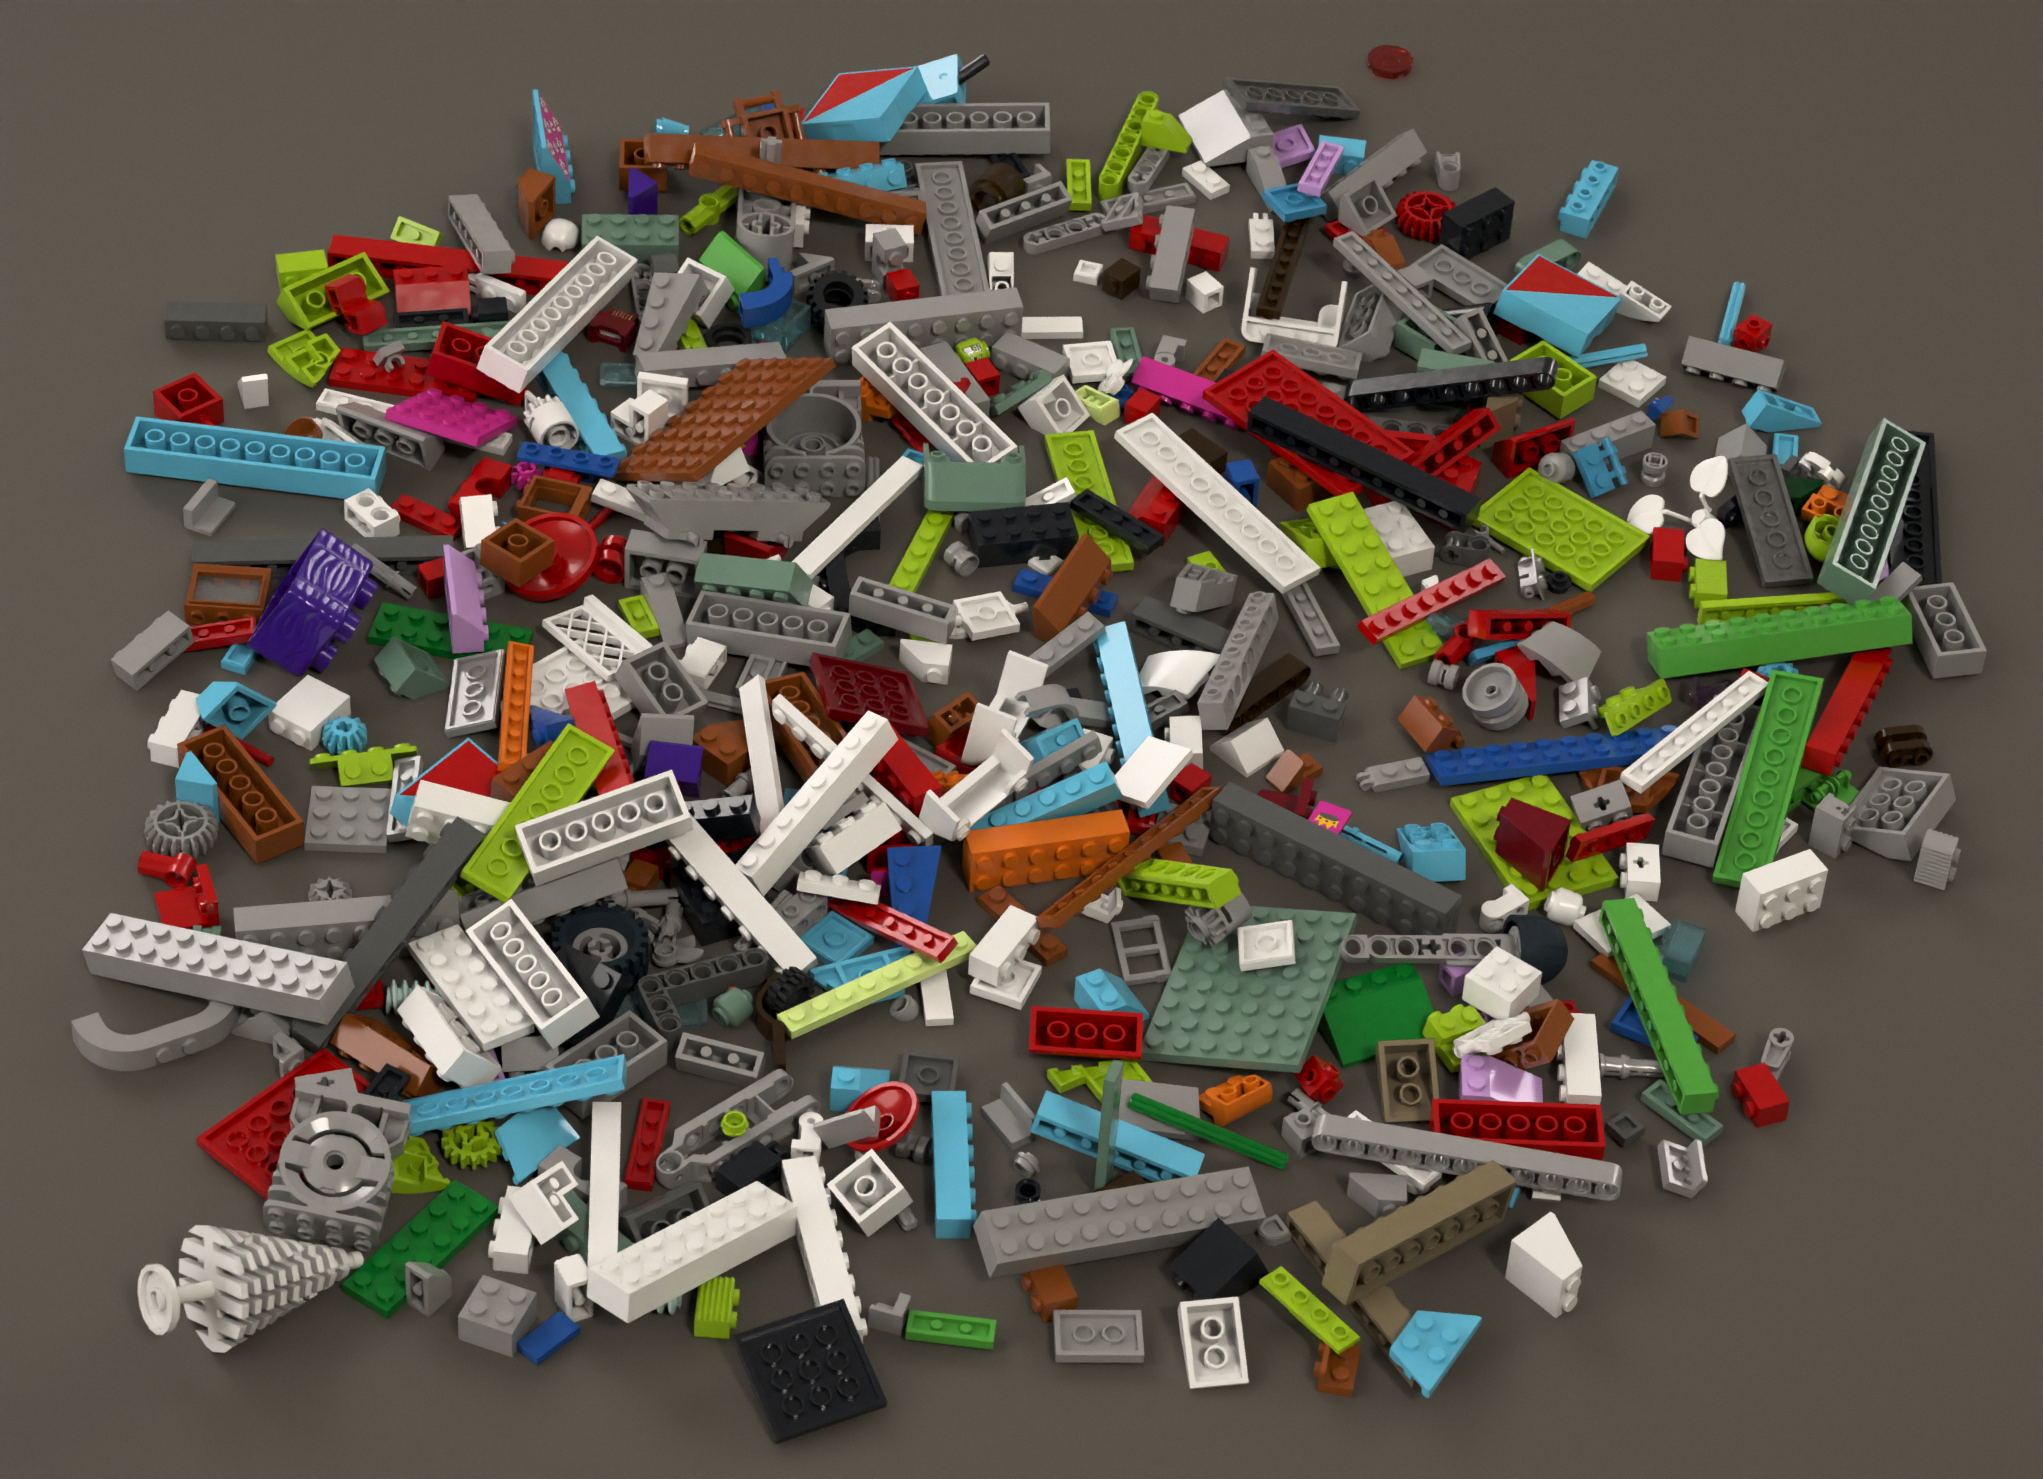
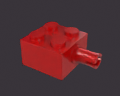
M196 372L153 391L154 414L159 419L217 426L224 422L223 398Z

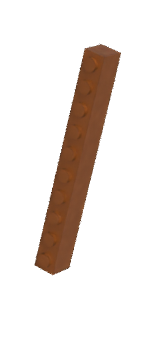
M649 133L644 136V165H651V169H666V166H675V170H689V161L695 142L759 158L761 139L766 137ZM776 138L782 140L781 164L805 171H812L813 173L829 171L836 173L837 169L846 167L855 169L864 163L880 164L879 142Z
M695 142L689 161L690 176L876 224L914 225V234L918 235L921 233L927 215L925 201Z

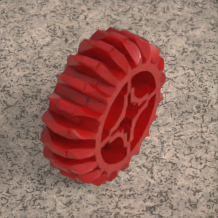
M1423 190L1422 192L1414 191L1413 194L1406 193L1405 197L1400 198L1395 209L1397 215L1395 220L1398 230L1403 231L1405 236L1411 235L1412 239L1428 240L1430 243L1432 240L1439 242L1443 213L1456 207L1455 202L1450 201L1448 196L1443 197L1442 193H1434L1433 190L1431 192Z

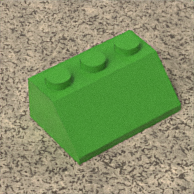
M720 231L700 257L699 263L728 278L735 290L726 304L739 315V293L756 292L765 289L766 268L727 233Z

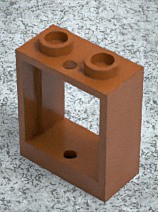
M534 475L530 484H526L524 487L522 500H518L516 503L515 514L518 515L519 520L525 522L542 514L558 513L535 508L538 499L572 506L569 514L578 516L585 521L592 508V487Z
M1560 999L1525 1008L1522 1012L1529 1014L1532 1032L1523 1036L1521 1042L1502 1047V1052L1494 1054L1496 1059L1521 1070L1551 1062L1574 1021V1017Z

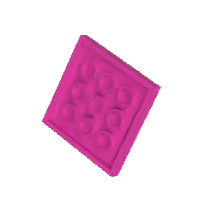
M429 388L401 403H397L395 406L388 408L385 415L387 420L475 447L516 427L518 417L510 415V412L507 410H493L487 408V405L484 403H470L465 401L464 397L458 395L447 396L442 394L441 390Z

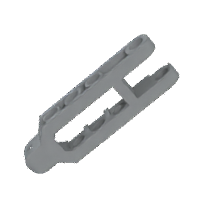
M777 1069L675 1129L673 1145L657 1158L656 1179L668 1189L676 1188L689 1181L712 1182L717 1179L718 1168L724 1162H729L736 1157L743 1148L751 1146L757 1140L765 1146L774 1140L777 1142L798 1130L799 1118L802 1114L807 1112L819 1114L821 1104L812 1095H807L796 1102H789L776 1111L773 1110L770 1105L785 1097L791 1091L794 1080L783 1069ZM730 1111L743 1113L746 1120L748 1119L755 1125L752 1128L748 1127L744 1135L735 1137L729 1142L727 1140L724 1141L722 1146L707 1155L693 1154L688 1157V1154L723 1134V1128H721L720 1123L724 1115Z

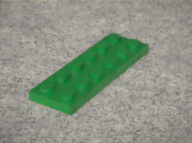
M382 602L367 637L368 644L385 647L394 636L428 652L431 656L454 660L504 649L506 653L508 641L530 645L533 640V629L487 621L483 625H488L489 641H484V652L453 654L448 614Z
M454 1180L342 1284V1292L384 1318L389 1319L406 1303L405 1264L408 1261L424 1262L442 1269L499 1215V1206Z

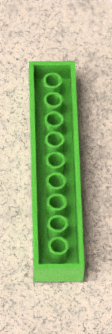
M1883 596L1880 600L1874 601L1861 599L1853 604L1846 605L1843 603H1833L1830 607L1824 608L1810 606L1803 611L1783 610L1780 614L1774 615L1760 613L1752 618L1733 617L1730 621L1724 622L1710 620L1702 625L1683 624L1679 628L1673 629L1660 627L1652 632H1647L1648 662L1661 679L1913 643L1912 614L1897 597Z

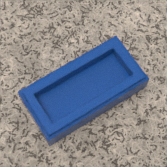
M559 1311L518 1341L517 1350L538 1366L579 1335L580 1326Z

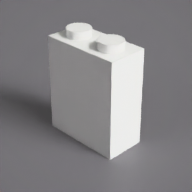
M307 675L276 703L277 706L268 714L269 729L312 751L323 741L322 730L324 725L328 724L329 719L336 720L338 715L342 718L347 717L349 714L351 716L350 696Z

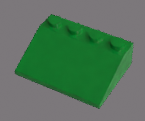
M1400 963L1335 981L1317 1028L1341 1067L1346 1068L1376 1059L1375 1049L1378 1041L1426 1039L1422 1032L1427 1018L1434 1011L1423 981L1411 963Z

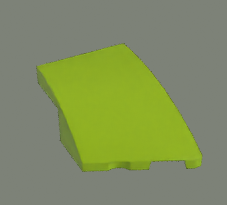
M309 329L269 345L267 352L289 375L306 386L313 388L339 355L340 349L327 333L316 337Z
M410 1135L404 1153L393 1159L394 1182L392 1193L419 1194L444 1190L450 1184L449 1179L443 1178L439 1172V1163L435 1156L430 1153V1148L423 1138ZM366 1151L367 1156L373 1157L370 1153Z

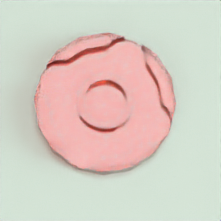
M1382 45L1372 49L1368 54L1367 66L1379 77L1396 79L1399 75L1404 74L1406 76L1412 71L1413 57L1404 48L1394 45Z

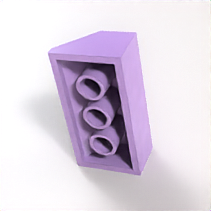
M449 544L443 545L444 587L452 653L484 652V641H489L488 625H483V623H487L486 608H481L484 605L483 590H478V588H482L481 573H476L474 561Z

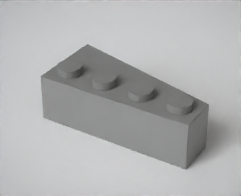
M654 272L633 352L635 360L638 353L673 351L677 349V342L681 335H685L691 316L696 314L701 298H705L708 292L701 274Z

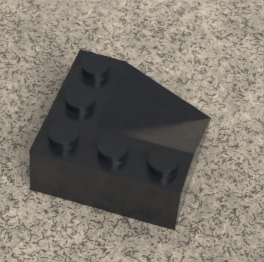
M742 848L725 854L736 864L747 852V849ZM687 865L670 869V889L676 888L679 897H673V899H679L680 907L683 906L682 914L701 947L741 935L738 930L740 925L734 919L729 921L720 910L722 905L717 899L712 901L702 889L705 885L699 879L694 881L686 872L685 868ZM766 893L764 898L770 904V899L768 897V894Z
M565 943L555 955L587 995L600 1016L566 1040L575 1046L613 1021L634 980Z

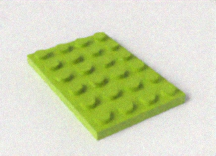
M1530 467L1480 507L1479 517L1472 524L1479 529L1480 525L1488 526L1489 535L1527 557L1532 556L1531 549H1534L1537 558H1542L1545 567L1554 572L1562 571L1571 578V582L1591 592L1650 544L1651 538L1645 532L1564 486L1547 480Z
M1546 774L1521 778L1450 799L1449 806L1503 885L1507 887L1513 884L1530 899L1528 910L1544 906L1550 891H1556L1560 887L1580 895H1585L1618 885L1619 877L1602 853L1576 862H1571L1565 856L1545 891L1535 887L1495 853L1497 841L1494 840V834L1500 823L1497 821V815L1501 806L1506 807L1511 797L1571 820L1566 853L1573 836L1578 833L1587 832L1585 829H1581L1577 817Z

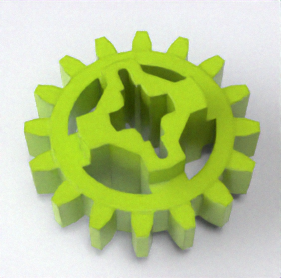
M484 1119L475 1124L463 1123L443 1130L441 1146L442 1150H444V1157H450L452 1165L460 1162L461 1169L471 1165V1168L476 1170L478 1164L486 1168L488 1160L495 1163L497 1155H502V1147L495 1135V1131L500 1126L495 1127L494 1120L484 1122Z

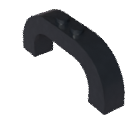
M878 516L818 573L820 577H823L821 579V589L834 597V611L849 613L851 588L848 582L845 558L857 551L880 550L881 528ZM851 615V627L854 632L860 633L869 629L876 636H895L894 628Z

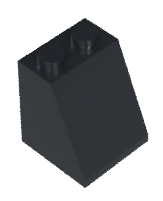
M1217 1218L1169 1265L1175 1275L1172 1278L1174 1283L1183 1291L1188 1288L1193 1293L1191 1297L1194 1301L1228 1297L1239 1298L1260 1285V1279L1269 1274L1258 1253L1220 1218Z

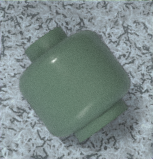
M729 987L713 1000L714 1009H712V1015L721 1026L736 1028L753 1014V997L746 989L740 990L737 987Z

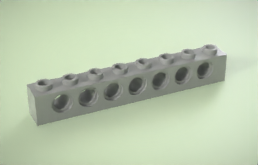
M1263 591L1249 593L1197 702L1202 730H1228L1278 623L1279 616L1274 593H1265Z

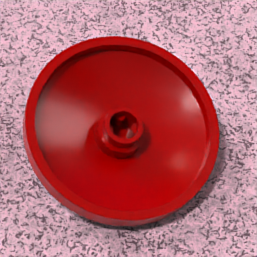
M547 513L524 522L555 540L553 565L521 587H517L505 580V586L509 591L529 601H550L572 593L588 580L596 568L600 552L596 535L586 521L568 513Z

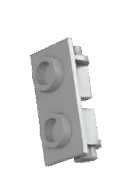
M1531 549L1532 556L1522 557L1518 562L1521 594L1525 598H1532L1534 595L1540 594L1543 601L1545 600L1544 589H1547V583L1544 575L1541 573L1545 572L1542 558H1537L1534 549Z

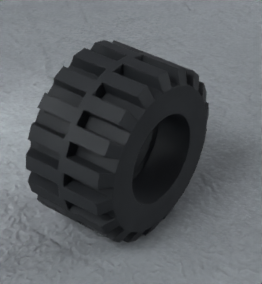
M831 270V274L824 272L821 277L817 276L814 278V282L809 286L805 314L808 316L809 324L814 323L813 328L816 331L820 329L824 335L825 309L835 308L827 304L826 301L832 299L840 300L846 303L847 307L868 305L869 296H867V288L863 287L864 283L861 280H856L857 276L854 274L849 276L846 271L837 273V270Z

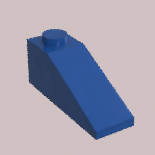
M530 705V732L536 747H541L550 740L555 742L568 723L575 727L573 718Z

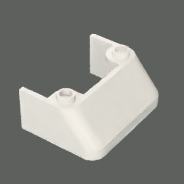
M1250 268L1241 332L1245 339L1264 343L1266 335L1269 333L1333 347L1337 346L1348 289L1347 281H1342L1339 305L1324 306L1319 312L1318 322L1280 317V320H1269L1256 316V308L1261 294L1254 293L1257 268Z
M1009 650L996 696L989 707L981 703L976 705L961 763L975 766L986 761L993 755L1000 731L1004 728L1019 742L1018 738L1031 718L1026 717L1023 712L1030 705L1028 702L1017 701L1015 696L1018 692L1043 686L1049 665Z
M1005 728L1002 729L993 755L941 798L931 789L926 792L918 819L934 832L933 834L949 841L963 840L969 834L970 828L1014 791L1019 793L1026 787L1029 782L1027 777L1030 773L1034 757Z

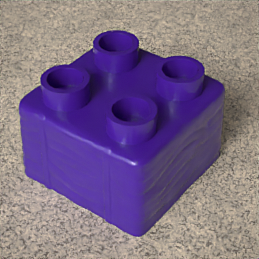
M321 528L279 583L246 646L296 676H303L310 666L322 673L338 649V646L332 643L331 639L334 638L345 644L361 620V617L351 610L352 606L354 605L363 610L379 585L368 577L373 567V562L332 533Z

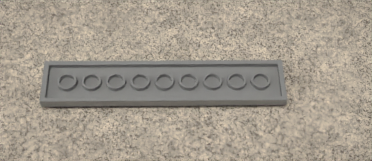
M962 161L915 163L918 187L922 190L923 201L926 202L927 215L925 223L940 296L989 291Z

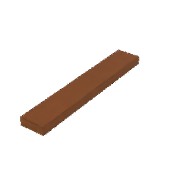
M1601 952L1591 960L1590 968L1630 994L1614 955L1607 958ZM1677 995L1679 1004L1684 1006L1685 1018L1688 1024L1692 1025L1693 1033L1699 1037L1698 1042L1716 1054L1734 1042L1735 1033Z

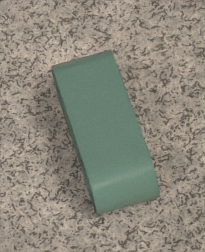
M1559 239L1522 257L1515 265L1514 272L1518 275L1537 254L1571 270L1579 263L1581 252L1564 239Z

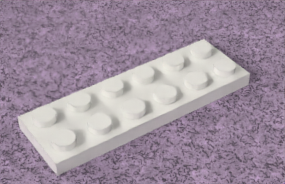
M458 924L408 943L409 953L483 1052L534 1032V1023Z

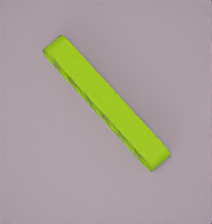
M1144 91L1138 95L1099 176L1098 199L1100 201L1116 198L1121 195L1128 176L1132 172L1143 148L1141 146L1142 120L1148 110H1158L1159 97L1156 93Z

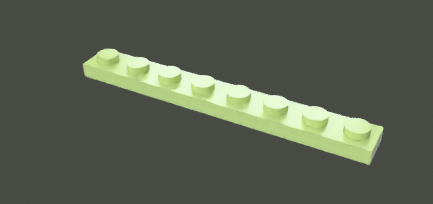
M964 931L953 935L958 945L941 964L915 952L777 1014V1020L784 1022V1031L792 1040L969 960V955L977 945Z

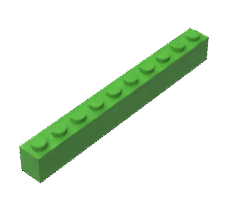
M1634 898L1604 900L1599 922L1612 949L1614 958L1680 1115L1713 1112L1715 1100L1719 1098L1718 1086L1712 1081L1710 1067L1703 1060L1701 1046L1694 1039L1692 1025L1688 1024L1685 1018L1684 1006L1679 1004L1676 988L1670 983L1668 969L1661 962L1659 948L1652 941V933L1650 928L1646 927L1642 909L1638 908Z

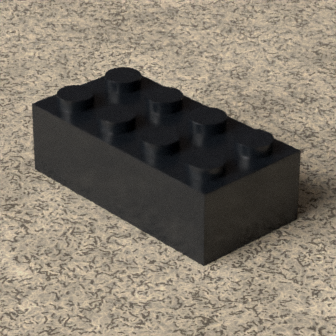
M1068 502L969 512L967 535L972 552L979 558L977 568L1028 563V560L1033 557H1039V560H1050L1051 556L1056 555L1064 560L1079 541V534Z

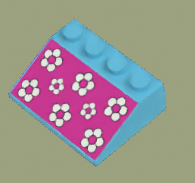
M535 89L533 90V148L536 167L538 171L555 176V204L571 203V194L575 193V180L573 179L572 164H570V150H567L568 138L567 135H563L560 123L539 91Z

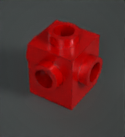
M1754 314L1750 315L1743 323H1739L1734 330V347L1755 353L1765 350L1770 342L1773 324Z
M1315 1055L1311 1056L1303 1064L1300 1073H1294L1302 1085V1092L1312 1100L1319 1101L1324 1105L1333 1099L1344 1087L1338 1077L1340 1075L1338 1069L1332 1063Z

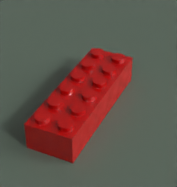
M1432 1099L1429 1117V1131L1603 1161L1605 1138L1601 1105Z

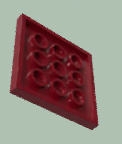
M812 652L809 662L828 718L837 722L847 721L857 724L865 713L870 711L888 719L897 732H902L912 737H927L930 728L910 672Z

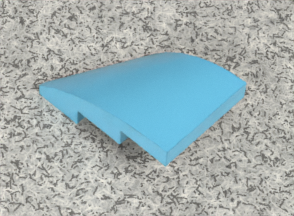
M550 1106L539 1107L528 1113L520 1111L495 1131L498 1143L503 1150L504 1159L510 1162L515 1175L512 1180L515 1185H518L538 1170V1164L559 1145L567 1149L580 1139V1136L558 1109Z

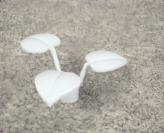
M1718 456L1699 463L1692 471L1690 477L1691 488L1696 492H1701L1699 497L1704 506V509L1696 510L1692 514V518L1664 509L1665 501L1662 497L1647 495L1633 505L1627 522L1646 534L1651 535L1653 527H1662L1664 523L1663 514L1683 520L1696 527V529L1691 530L1687 534L1686 546L1688 550L1702 559L1722 560L1725 528L1710 513L1712 508L1708 506L1705 495L1713 498L1723 490L1728 475L1726 457Z

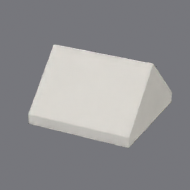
M1268 717L1245 723L1212 744L1209 749L1246 778L1284 753V749Z

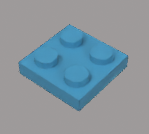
M1298 183L1263 190L1262 199L1283 222H1293L1298 219L1313 218L1326 214L1327 205L1317 196H1307L1303 192L1297 191Z

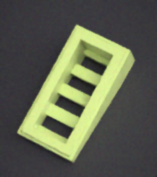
M1087 385L1075 391L1089 412L1090 417L1096 422L1105 426L1120 417L1121 411L1118 399Z

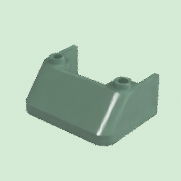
M923 443L922 465L924 467L922 489L924 506L927 509L935 511H980L1026 506V457L1024 445H1019L1018 453L1010 452L1003 456L1001 463L950 462V457L945 455L943 451H932L929 453L928 443Z

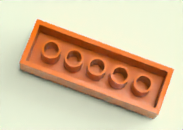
M1122 809L971 830L963 840L962 872L969 892L989 890L998 885L1003 888L1089 876L1129 845L1130 831Z

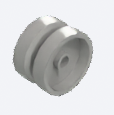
M1491 663L1479 667L1466 679L1462 689L1465 703L1479 725L1487 730L1499 731L1513 726L1525 715L1529 705L1526 691L1513 670L1505 664Z

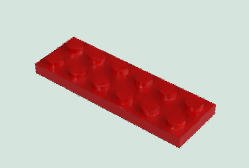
M339 348L340 353L335 359L328 378L329 386L407 397H413L429 388L441 390L444 395H458L464 397L465 401L473 403L477 402L480 393L425 374L430 359L402 356L405 359V365L399 368L398 364L392 361L394 369L388 373L384 364L377 367L373 357L377 352L351 348Z

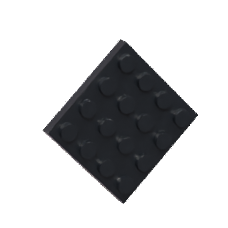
M844 1299L733 1335V1343L775 1445L887 1406L885 1395Z

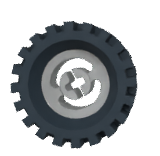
M601 902V907H594L593 904L587 906L584 910L577 906L572 908V915L568 913L562 915L561 922L557 921L555 923L551 936V946L554 954L565 943L588 954L592 958L634 980L627 994L634 991V984L638 986V981L643 976H647L649 966L647 926L644 927V921L641 917L635 919V912L629 909L624 913L623 906L616 904L614 909L608 908V903Z

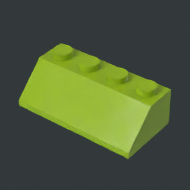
M362 252L282 288L276 302L289 322L309 330L342 315L341 313L337 315L331 308L324 285L347 274L360 276L366 284L365 292L367 298L371 300H376L389 294L390 290L366 253Z

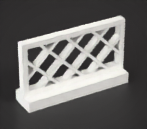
M593 594L584 598L583 605L542 621V627L606 682L616 679L615 675L623 661L622 657L629 658L653 646ZM582 615L581 618H582L583 620L573 619V618ZM556 624L567 625V626H568V629H567V628L557 627V626H555V625H556ZM571 626L584 628L587 630L586 632L571 629ZM589 630H596L599 634L590 633ZM569 637L578 638V639H584L585 641H584V642L573 641V640H572L571 638H569ZM587 641L601 642L603 645L589 644ZM606 643H607V644H612V645L615 646L616 648L607 647V646H605V645H606ZM586 651L601 653V656L589 655ZM604 654H606V655H612V656H618V657H619V660H618V659H612V658H606V657H603V656H604ZM602 665L611 666V667H617V668L608 671V670H607L606 668H604Z

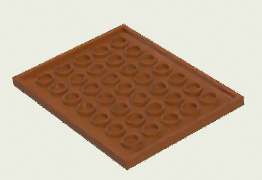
M775 357L771 359L744 358L736 363L735 369L719 377L718 383L703 390L701 397L686 404L684 411L669 418L667 425L652 432L649 440L635 446L632 450L633 453L628 457L620 459V466L612 480L698 482L834 369L836 365L833 359L820 357L777 359Z

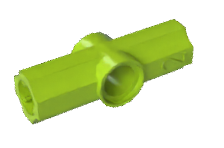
M723 185L714 193L701 195L699 197V204L679 219V226L682 228L683 233L691 236L706 225L717 224L720 221V214L738 201L739 192L736 188Z

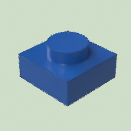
M1669 394L1662 400L1658 397L1655 398L1647 406L1649 411L1645 415L1651 421L1655 420L1674 400Z

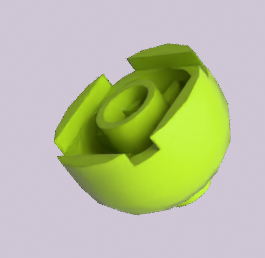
M1823 514L1821 517L1816 515L1809 523L1804 534L1805 547L1815 560L1824 562L1840 518L1830 514Z

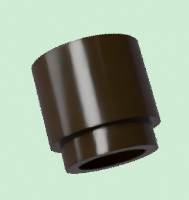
M996 163L974 183L970 193L971 204L979 213L980 210L1021 196L1025 193L1024 180L1020 173L1012 166L1005 163Z

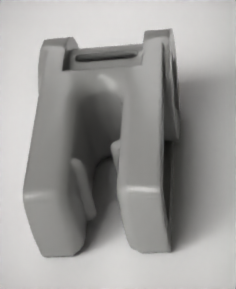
M1775 1028L1770 1032L1761 1059V1063H1766L1777 1081L1790 1060V1049L1794 1041L1793 1034L1785 1028Z

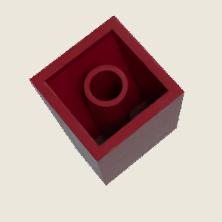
M1511 797L1506 807L1501 806L1497 815V821L1500 823L1494 834V840L1497 841L1495 853L1535 887L1545 891L1565 858L1571 820Z

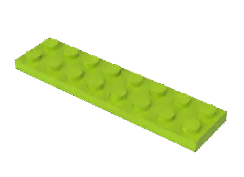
M1094 430L1045 434L1044 443L1056 482L1067 477L1076 496L1089 489L1117 506ZM1071 509L1079 539L1083 533L1088 534L1111 559V571L1134 570V560L1127 542Z
M1354 492L1308 505L1307 512L1368 617L1413 596L1411 589ZM1428 619L1383 641L1399 670L1433 660L1435 653L1443 646Z
M568 723L465 865L460 877L504 903L512 899L530 873L517 838L515 825L581 802L612 758L615 750Z

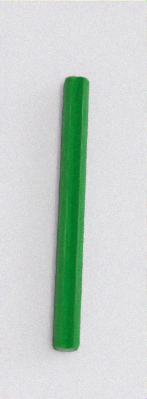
M1133 1093L1128 1103L1130 1109L1281 1170L1286 1167L1289 1155L1138 1093Z

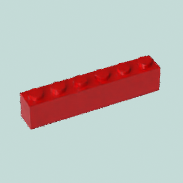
M1476 408L1415 452V457L1408 464L1437 476L1499 431L1501 427L1490 408ZM1369 488L1364 490L1373 506L1394 501Z

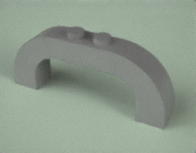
M207 999L209 1006L199 1014L134 1035L113 1032L106 1027L99 1013L96 1012L72 1020V1036L80 1053L90 1062L110 1070L137 1071L167 1063L216 1045L231 1033L230 1030L235 1024L240 1010L237 1005Z

